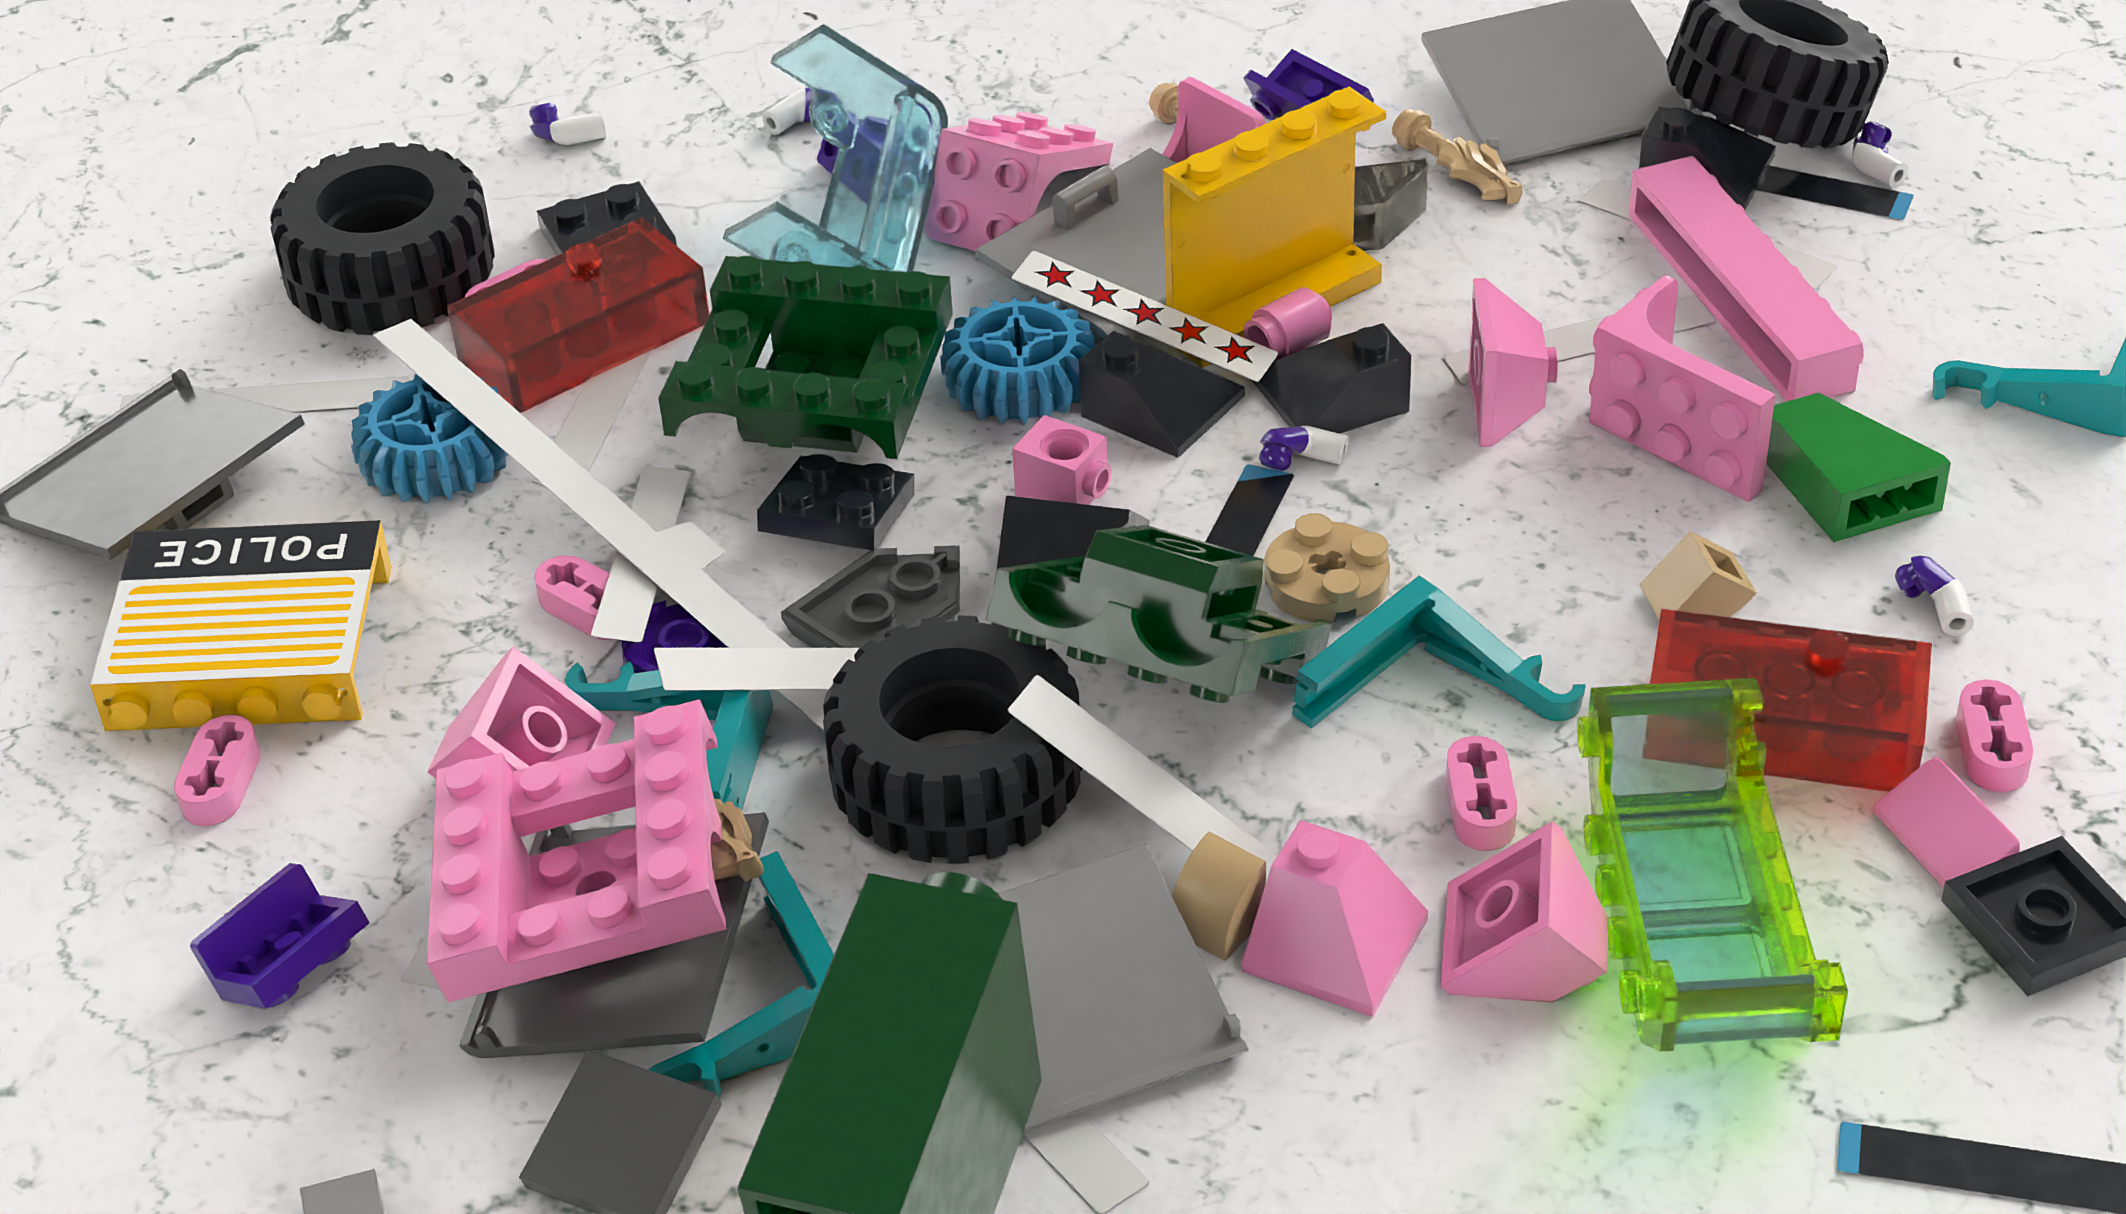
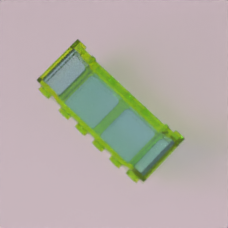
M1756 678L1594 687L1590 690L1588 716H1581L1577 719L1579 754L1581 758H1588L1591 814L1584 816V843L1588 856H1598L1600 865L1595 867L1596 896L1602 907H1610L1612 917H1608L1609 955L1611 960L1622 959L1624 970L1619 972L1621 1009L1623 1014H1634L1640 1042L1657 1051H1674V1045L1776 1038L1795 1037L1807 1042L1840 1040L1848 988L1840 962L1828 963L1827 959L1816 960L1763 777L1767 750L1764 742H1757L1753 728L1755 711H1762L1763 699Z

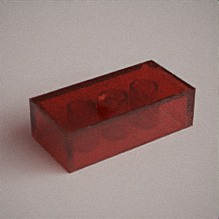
M642 217L586 243L577 244L560 255L447 306L457 359L478 377H482L488 386L497 387L499 395L519 413L704 326L709 316L703 267Z
M1661 609L1647 699L1641 759L1890 792L1918 769L1921 764L1926 734L1932 643Z

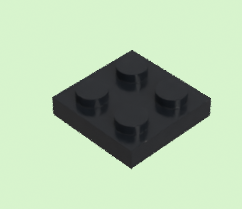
M640 181L631 184H617L603 192L578 199H565L554 206L537 210L539 228L574 286L678 255L674 233Z
M825 454L801 455L757 509L758 532L874 551L913 498L914 473L895 471L892 467L881 463L858 465L839 462Z
M2063 836L1945 881L1941 898L1943 904L2027 996L2126 957V902Z

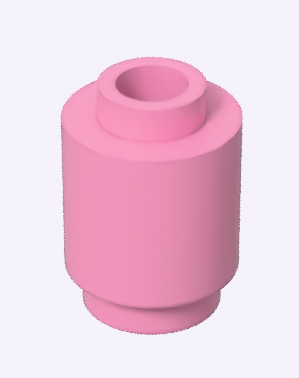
M1301 287L1256 310L1252 315V319L1247 321L1244 326L1245 339L1277 351L1278 355L1274 360L1276 361L1326 340L1331 332L1332 312L1327 301L1321 295L1314 293L1308 288Z

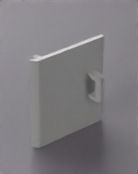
M1567 0L1422 33L1421 41L1479 146L1487 144L1490 148L1497 150L1503 165L1643 133L1659 106L1684 108L1694 114L1703 115L1702 111L1697 110L1693 106L1690 99H1684L1677 93L1676 86L1671 85L1667 72V59L1631 0Z
M1149 148L1113 170L1109 166H1103L1053 195L1052 205L977 248V259L1045 302L1059 301L1062 310H1077L1079 319L1089 322L1096 345L1112 331L1131 337L1138 332L1012 279V276L1032 251H1036L1166 305L1163 169L1176 164V162Z
M1146 843L998 893L1003 900L1017 902L1042 1078L1024 1131L1248 1051L1245 1041L1240 1037V1020L1236 1014H1229Z

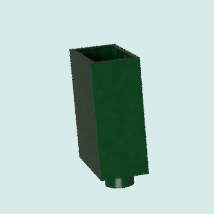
M955 872L934 873L925 877L921 883L868 873L737 1186L744 1214L995 1213L1042 1081L1017 902L1003 900L995 890L982 881Z

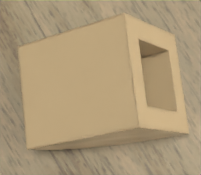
M1691 531L1683 537L1639 584L1662 626L1676 630H1693L1719 623L1743 608L1757 594L1733 552Z
M1209 831L1200 840L1187 859L1172 894L1173 900L1196 946L1226 961L1250 936L1266 885V861Z

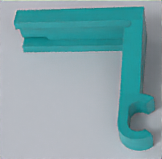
M2126 337L2108 375H2099L2100 370L2003 368L1953 360L1944 362L1935 368L1933 372L1932 396L1934 400L1944 398L1945 390L1950 387L1980 390V403L1985 409L1992 407L1997 401L2095 432L2126 437Z
M1419 575L1297 671L1296 679L1298 682L1296 683L1294 702L1296 704L1293 705L1292 715L1312 729L1420 642L1425 643L1424 650L1497 687L1541 717L1551 721L1569 720L1579 713L1586 684H1573L1572 690L1566 694L1552 692L1539 683L1542 668L1541 655H1534L1523 660L1442 590Z
M578 662L568 670L565 677L567 687L599 711H640L650 713L661 707L676 706L700 699L708 719L715 720L713 731L717 738V748L706 751L714 799H721L724 804L725 802L732 801L734 806L741 809V811L743 810L774 706L769 690H665L659 670L634 673L630 662L620 667V676L610 683H588L584 669Z
M778 851L760 858L764 873L758 878L768 895L763 897L765 906L810 990H806L804 985L710 1040L657 1063L648 1070L685 1083L696 1080L702 1081L705 1090L716 1093L718 1098H720L722 1090L721 1080L792 1057L834 953Z

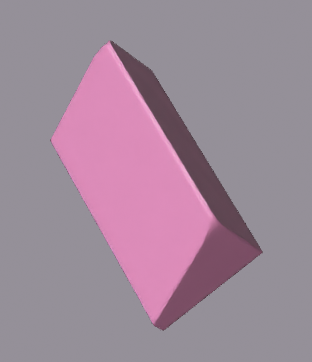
M1938 757L1921 765L1876 802L1873 807V813L1943 888L1947 880L2019 853L2020 842L2014 834Z

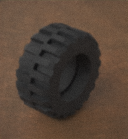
M1690 0L1666 65L1670 83L1672 86H1676L1677 93L1684 99H1690L1693 106L1700 111L1709 112L1716 116V120L1727 125H1735L1744 129L1743 132L1757 137L1761 135L1771 138L1774 142L1786 145L1794 143L1804 148L1821 146L1824 149L1835 148L1838 145H1845L1862 131L1888 69L1889 61L1886 47L1882 44V40L1877 34L1870 33L1869 28L1862 22L1854 21L1848 17L1847 13L1837 8H1830L1822 4L1823 2L1820 0Z
M394 142L379 143V147L364 149V145L350 148L349 153L340 156L331 154L320 159L318 166L314 168L307 166L297 173L294 180L295 183L288 182L272 208L270 230L288 298L294 306L301 310V313L317 324L323 322L329 329L342 333L346 329H352L357 335H373L374 331H383L409 319H412L421 328L434 324L435 318L443 314L449 317L459 311L469 289L486 281L493 269L494 245L480 180L458 158L454 159L448 152L438 148L428 151L421 144L409 143L407 147L396 146Z
M958 615L957 621L940 622V616L921 619L920 626L909 629L903 624L888 630L884 635V640L876 642L871 639L860 647L854 654L855 661L848 659L833 678V685L826 692L823 704V727L830 783L832 784L835 802L839 810L847 815L848 822L866 838L873 835L874 843L894 854H897L900 849L906 850L911 859L931 863L932 857L948 858L949 864L969 863L968 857L985 854L988 860L1005 855L1008 851V846L1014 843H1018L1023 847L1037 839L1042 834V825L1050 828L1067 810V804L1076 796L1080 786V772L1083 769L1008 712V708L1036 675L1043 678L1080 706L1079 691L1075 678L1068 673V665L1053 649L1046 650V644L1044 646H1037L1012 640L1006 636L1008 627L993 622L991 624L980 623L976 616ZM966 729L992 734L980 741L959 746H932L915 742L928 735L947 730Z

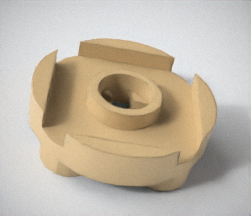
M1310 513L1300 516L1295 522V528L1280 534L1268 547L1264 558L1265 585L1271 588L1272 600L1277 607L1293 617L1310 622H1316V620L1320 619L1336 622V613L1348 612L1356 609V618L1378 607L1388 593L1390 585L1388 542L1379 533L1368 532L1347 523L1333 522L1323 514ZM1320 569H1330L1325 575L1316 572Z

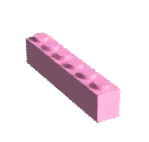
M1693 155L1633 170L1629 217L1786 401L1815 393H1821L1830 398L1856 390L1859 365L1864 358L1863 343L1858 334L1846 326L1832 310L1828 301L1818 295L1802 277L1799 269L1790 264L1774 246L1771 238L1763 234L1746 215L1743 207L1736 204L1725 192L1714 175L1709 174Z

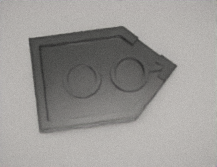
M960 545L934 546V554L898 555L897 548L870 550L781 611V619L792 635L812 648H860L871 639L876 642L884 640V635L888 630L903 624L909 629L920 626L921 619L940 616V622L947 621L960 611Z

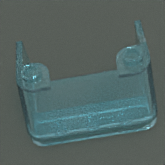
M822 24L773 54L770 62L772 66L813 90L809 107L812 125L823 139L838 147L819 226L776 201L727 228L724 232L723 240L758 259L788 262L809 261L814 264L843 267L865 266L875 270L897 272L913 271L935 182L934 170L941 129L948 128L946 109L934 93L827 25Z

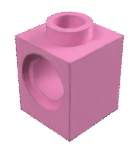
M1043 415L1012 448L1015 495L1018 497L1089 505L1095 498L1103 496L1109 486L1112 468L1107 461L1106 436Z

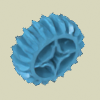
M1015 296L1011 302L1006 303L991 300L988 308L971 307L969 317L955 318L954 328L945 332V341L942 345L943 355L940 356L941 374L945 377V386L949 391L950 398L959 400L961 410H976L979 419H986L992 415L997 416L1001 425L1009 419H1021L1025 425L1028 418H1042L1043 415L1050 417L1053 411L1069 413L1071 403L1081 402L1079 360L1096 346L1094 335L1090 331L1089 322L1079 319L1077 310H1062L1059 301L1042 304L1037 296L1030 301H1018Z
M416 373L413 380L405 383L393 380L392 388L389 391H373V401L359 405V416L352 420L353 430L351 431L353 444L351 449L354 461L359 465L360 472L365 477L368 486L378 487L382 496H391L397 493L402 503L408 502L415 496L421 497L425 504L429 503L436 496H445L451 501L453 493L461 490L474 493L475 483L492 482L494 471L506 468V457L508 454ZM491 387L496 393H498L497 387Z

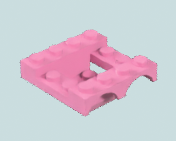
M700 699L676 706L661 707L653 712L635 716L634 739L625 742L606 744L595 750L554 761L539 762L513 772L502 752L479 759L463 760L453 766L437 770L427 965L448 1003L726 930V918L715 884L710 843L722 841L721 820L711 789L706 758L707 750L717 748V738ZM636 806V828L621 830L615 834L570 846L557 847L532 856L529 855L521 839L522 836Z

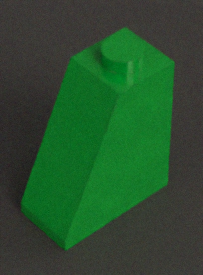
M1821 393L1774 405L1766 464L1833 542L1943 510L1951 462L1943 454Z

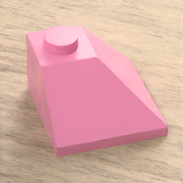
M1486 278L1473 279L1468 366L1480 447L1495 445L1542 410L1546 403L1547 383H1556L1558 374L1556 348L1546 347L1542 324Z
M512 647L505 653L448 727L427 773L436 778L438 769L453 766L463 760L479 759L501 752L513 772L539 762L554 761L595 750L600 746L606 745L616 723L515 647Z
M1300 820L1271 866L1242 960V972L1373 1017L1428 921V910L1365 841Z
M1553 821L1448 882L1440 987L1450 995L1554 1002L1580 987L1591 984L1598 977L1607 973L1608 917L1563 829Z

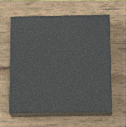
M587 1049L524 1166L519 1179L525 1188L596 1214H667L722 1103L714 1092Z

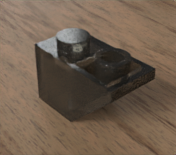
M1426 159L1355 167L1353 244L1363 251L1384 249L1426 211L1428 178Z

